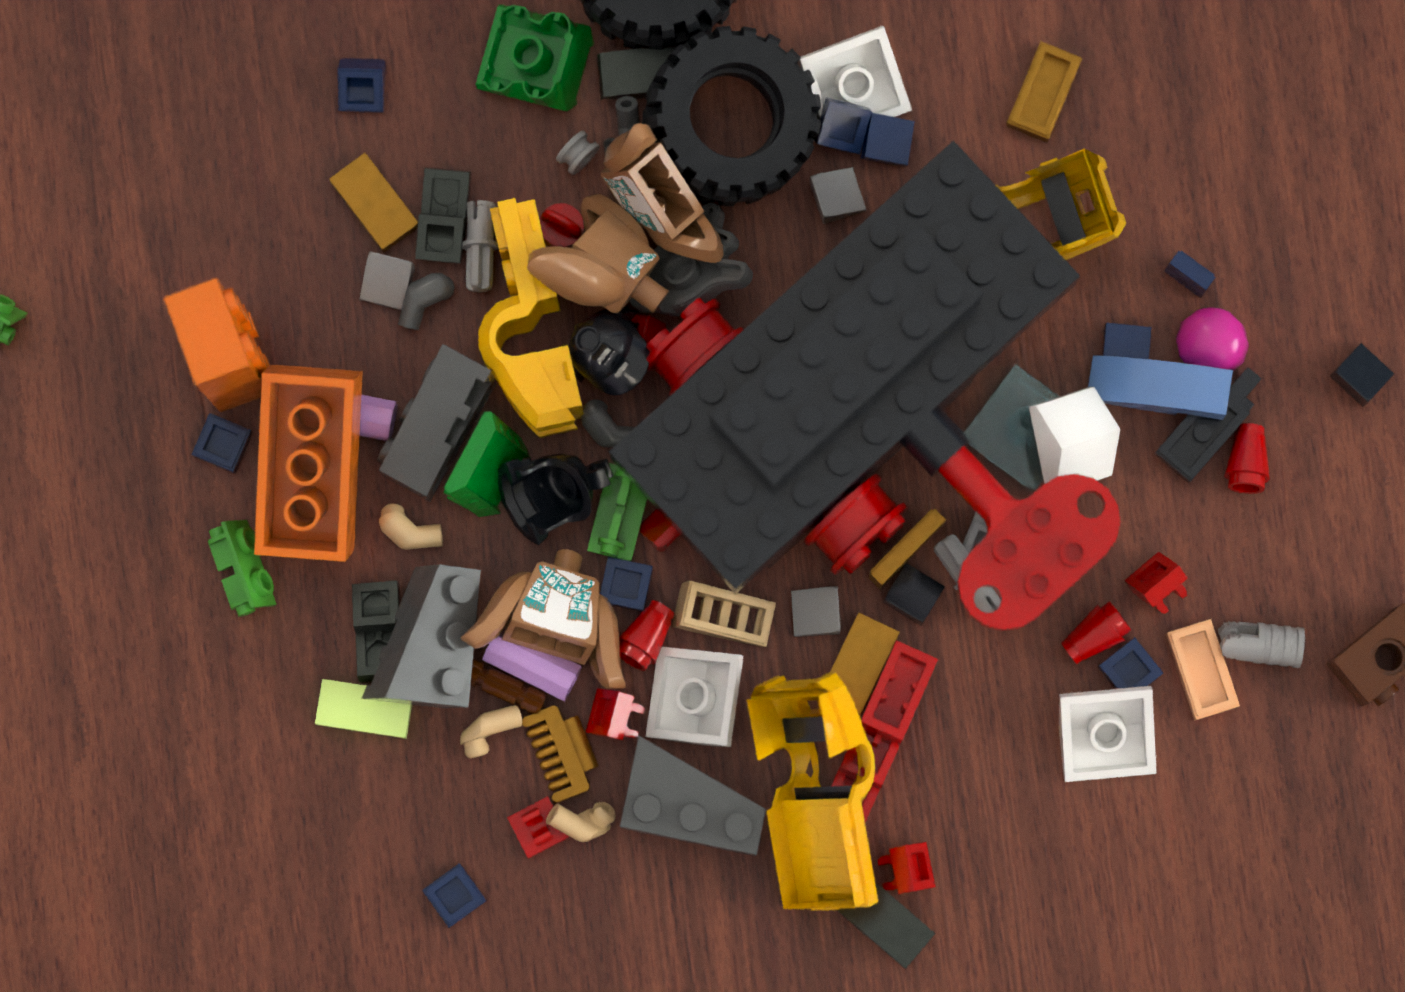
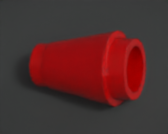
M1244 423L1240 424L1237 428V434L1235 435L1224 477L1228 480V488L1234 492L1244 494L1261 493L1265 490V483L1270 481L1266 439L1264 436L1265 428L1261 425Z
M652 600L649 606L619 636L620 659L640 671H646L650 664H656L675 613L664 604Z
M1108 601L1102 607L1097 604L1061 644L1073 661L1079 664L1084 659L1086 660L1125 641L1123 636L1130 632L1131 628L1114 605Z

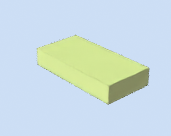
M322 679L315 725L407 739L412 705L361 699L366 685Z

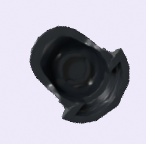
M624 307L619 313H612L604 309L583 319L579 324H575L568 347L574 374L580 383L586 378L592 385L606 394L622 395L631 391L642 381L648 370L649 363L646 358L650 355V351L646 348V341L638 332V326L631 321L638 313L637 311Z
M551 454L533 461L529 458L522 461L515 459L505 462L498 469V487L502 503L514 525L527 539L540 545L549 536L548 532L568 522H578L587 519L591 513L594 490L609 486L611 484L609 478L613 477V472L608 459H602L585 466L582 460L575 455Z

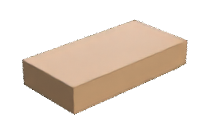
M1211 619L1166 633L1194 721L1239 707L1240 704L1224 657L1222 656Z

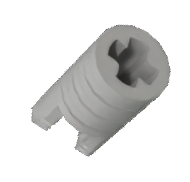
M1228 621L1226 623L1223 622V625L1218 628L1221 640L1220 649H1222V656H1226V658L1249 661L1256 664L1264 663L1266 665L1290 666L1292 668L1301 667L1305 646V629L1303 627L1295 628L1259 622L1256 624Z

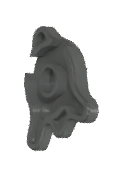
M707 203L702 208L705 211L703 214L713 225L723 244L724 256L721 261L710 263L691 259L664 250L660 246H657L654 250L660 260L649 277L669 291L655 312L668 316H680L698 298H701L706 303L723 291L742 289L751 283L753 278L751 268L743 261L728 259L738 249L739 240L732 232L722 229L725 214L718 204ZM632 298L630 300L631 305L638 312L651 313L650 310Z

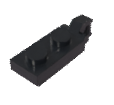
M1247 367L1233 385L1230 386L1227 412L1223 420L1187 415L1159 447L1155 455L1185 481L1190 483L1250 414L1249 411L1255 404L1246 397L1262 378Z

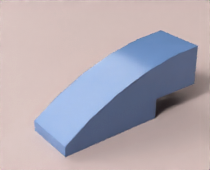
M1093 355L1088 387H1095L1103 402L1109 405L1172 415L1182 413L1223 420L1227 412L1233 370L1151 359Z

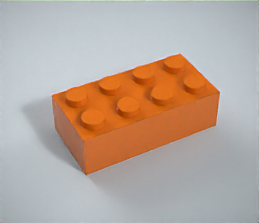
M215 278L164 297L194 383L221 413L261 398L262 372L270 364L266 354L262 353L260 346L257 347L254 340L259 337L252 315L250 311L247 312L239 296L235 295L233 288L225 289L220 281Z
M270 365L262 372L254 555L346 562L354 552L363 371Z

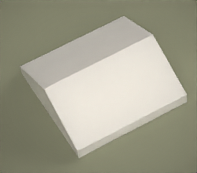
M884 26L801 56L799 60L802 71L804 72L809 69L815 80L811 85L813 94H819L821 108L817 111L818 120H820L826 97L868 107L872 113L896 117L912 110Z
M1087 387L1029 406L1045 484L1057 476L1079 474L1094 478L1095 480L1112 475L1120 428L1095 387Z
M662 647L655 666L645 737L696 745L731 747L743 655Z
M1151 686L1059 694V736L1065 782L1156 774L1153 689Z

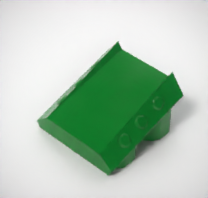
M498 5L478 73L477 89L569 111L577 105L576 97L589 50L594 45L591 26L575 23L564 13L550 12L543 15L531 12L523 6Z
M491 411L484 412L444 486V494L447 495V499L471 511L478 517L501 514L498 508L501 501L498 487V469L505 462L515 459L522 461L523 458H531L522 438Z

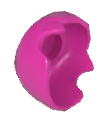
M1208 307L1196 310L1182 321L1176 337L1179 357L1184 363L1233 371L1244 362L1249 347L1243 324L1232 313L1221 308Z

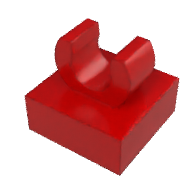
M1160 552L1156 553L1124 580L1133 594L1163 614L1169 611L1163 603V599L1172 591L1182 599L1187 596L1186 589L1182 585L1188 579L1178 564Z
M597 688L586 733L622 741L623 737L636 738L639 732L627 727L630 712L644 714L645 708L638 703H633V695Z
M548 796L507 817L528 859L569 838L568 835L546 823L547 816L553 808V804Z
M927 842L890 848V855L882 856L877 860L878 865L891 864L894 870L895 879L882 883L884 890L891 891L897 889L898 894L936 887Z

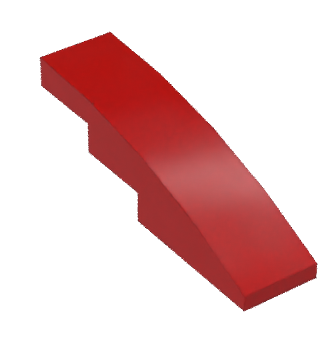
M897 640L861 718V723L865 735L871 744L875 761L873 783L861 802L865 823L938 661L937 658ZM855 747L847 749L831 786H852L859 771L858 755ZM861 766L860 776L864 777L865 769Z

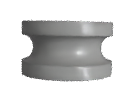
M584 130L572 137L556 157V161L560 164L567 163L569 165L568 172L571 175H575L582 170L600 148V145L596 142L589 143L587 141L588 134Z

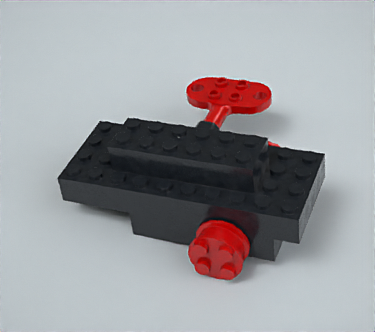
M954 141L745 329L743 327L735 329L718 311L721 303L717 299H712L705 303L701 298H698L681 313L680 317L683 320L675 329L669 332L665 328L654 336L646 345V348L650 351V355L646 358L649 363L647 371L655 370L671 387L670 397L609 451L614 463L724 583L737 594L766 566L770 569L805 536L806 538L803 542L807 546L816 544L833 563L830 571L834 575L843 569L850 575L870 558L872 551L869 547L878 538L885 544L904 526L903 524L906 520L902 515L909 508L905 502L897 505L879 485L882 477L878 473H874L900 449L905 447L931 476L939 472L984 520L987 526L986 536L972 549L962 563L957 586L960 602L968 615L982 626L998 631L1020 629L1039 617L1107 554L1117 540L1121 523L1118 504L1109 489L1094 478L1079 474L1057 476L1042 485L1028 498H1014L967 449L966 445L971 440L943 411L971 386L977 374L1076 285L1080 277L1073 267ZM1093 493L1100 497L1103 503V510L1098 517L1087 518L1080 514L1077 501L1081 495ZM982 587L995 589L1000 595L1001 602L999 608L990 613L980 611L974 603V595L978 589Z

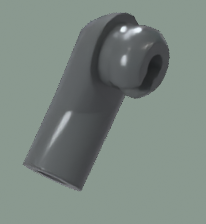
M631 96L619 98L615 103L618 136L640 123L637 100ZM607 138L604 141L605 152L615 138Z
M431 273L410 283L406 290L398 325L419 330L424 309L442 300H447L453 295L455 286L452 279L442 273Z
M593 399L588 401L584 406V415L581 416V421L585 430L599 446L613 448L635 428L617 426L607 412L608 405L602 400Z

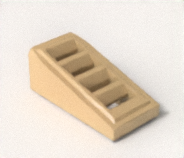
M687 581L682 583L680 587L672 627L754 646L766 647L776 603L741 593L735 594L733 591L694 581ZM696 596L702 597L698 619H693L691 617ZM714 600L721 601L716 624L709 623ZM732 604L739 605L734 629L727 627ZM750 608L758 609L753 633L745 632Z

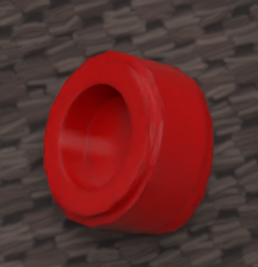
M557 203L547 207L540 218L544 243L548 247L571 248L581 237L584 229L583 218L580 212L573 206L565 203Z

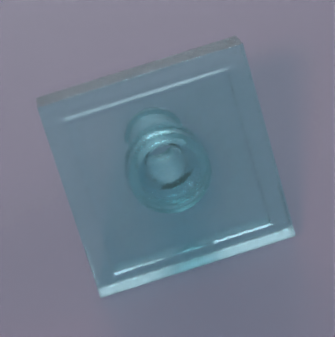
M1015 364L964 432L971 440L968 445L1034 492L1044 478L1029 406L1059 396Z

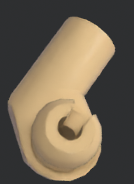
M396 503L388 504L381 510L379 526L382 532L398 547L409 550L443 546L441 524L416 526L405 516L404 508Z
M512 705L485 712L478 716L461 733L460 745H464L466 757L472 759L486 755L489 751V745L485 738L492 734L521 727L522 716L518 706Z
M606 802L595 803L593 809L590 808L579 814H575L560 804H555L547 816L546 823L579 842H587L609 831L611 828L610 824L615 820L616 814L613 807Z

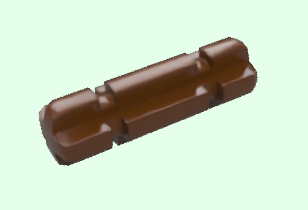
M473 659L471 686L476 687V685H479L482 691L515 705L519 703L521 704V709L532 714L541 711L547 697L543 690L532 685L528 688L524 686L525 683L492 667L488 670L485 668V664Z

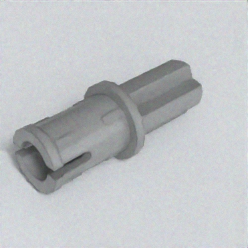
M477 200V207L474 201H470L466 204L467 240L462 243V248L467 251L466 287L469 291L487 292L493 287V251L498 249V244L494 241V226L490 208H495L496 204L491 201Z
M952 534L938 542L934 546V552L956 582V585L953 586L956 591L958 590L957 581L961 565L969 553L957 536ZM982 587L975 592L974 603L980 611L990 613L999 608L1001 600L993 588Z

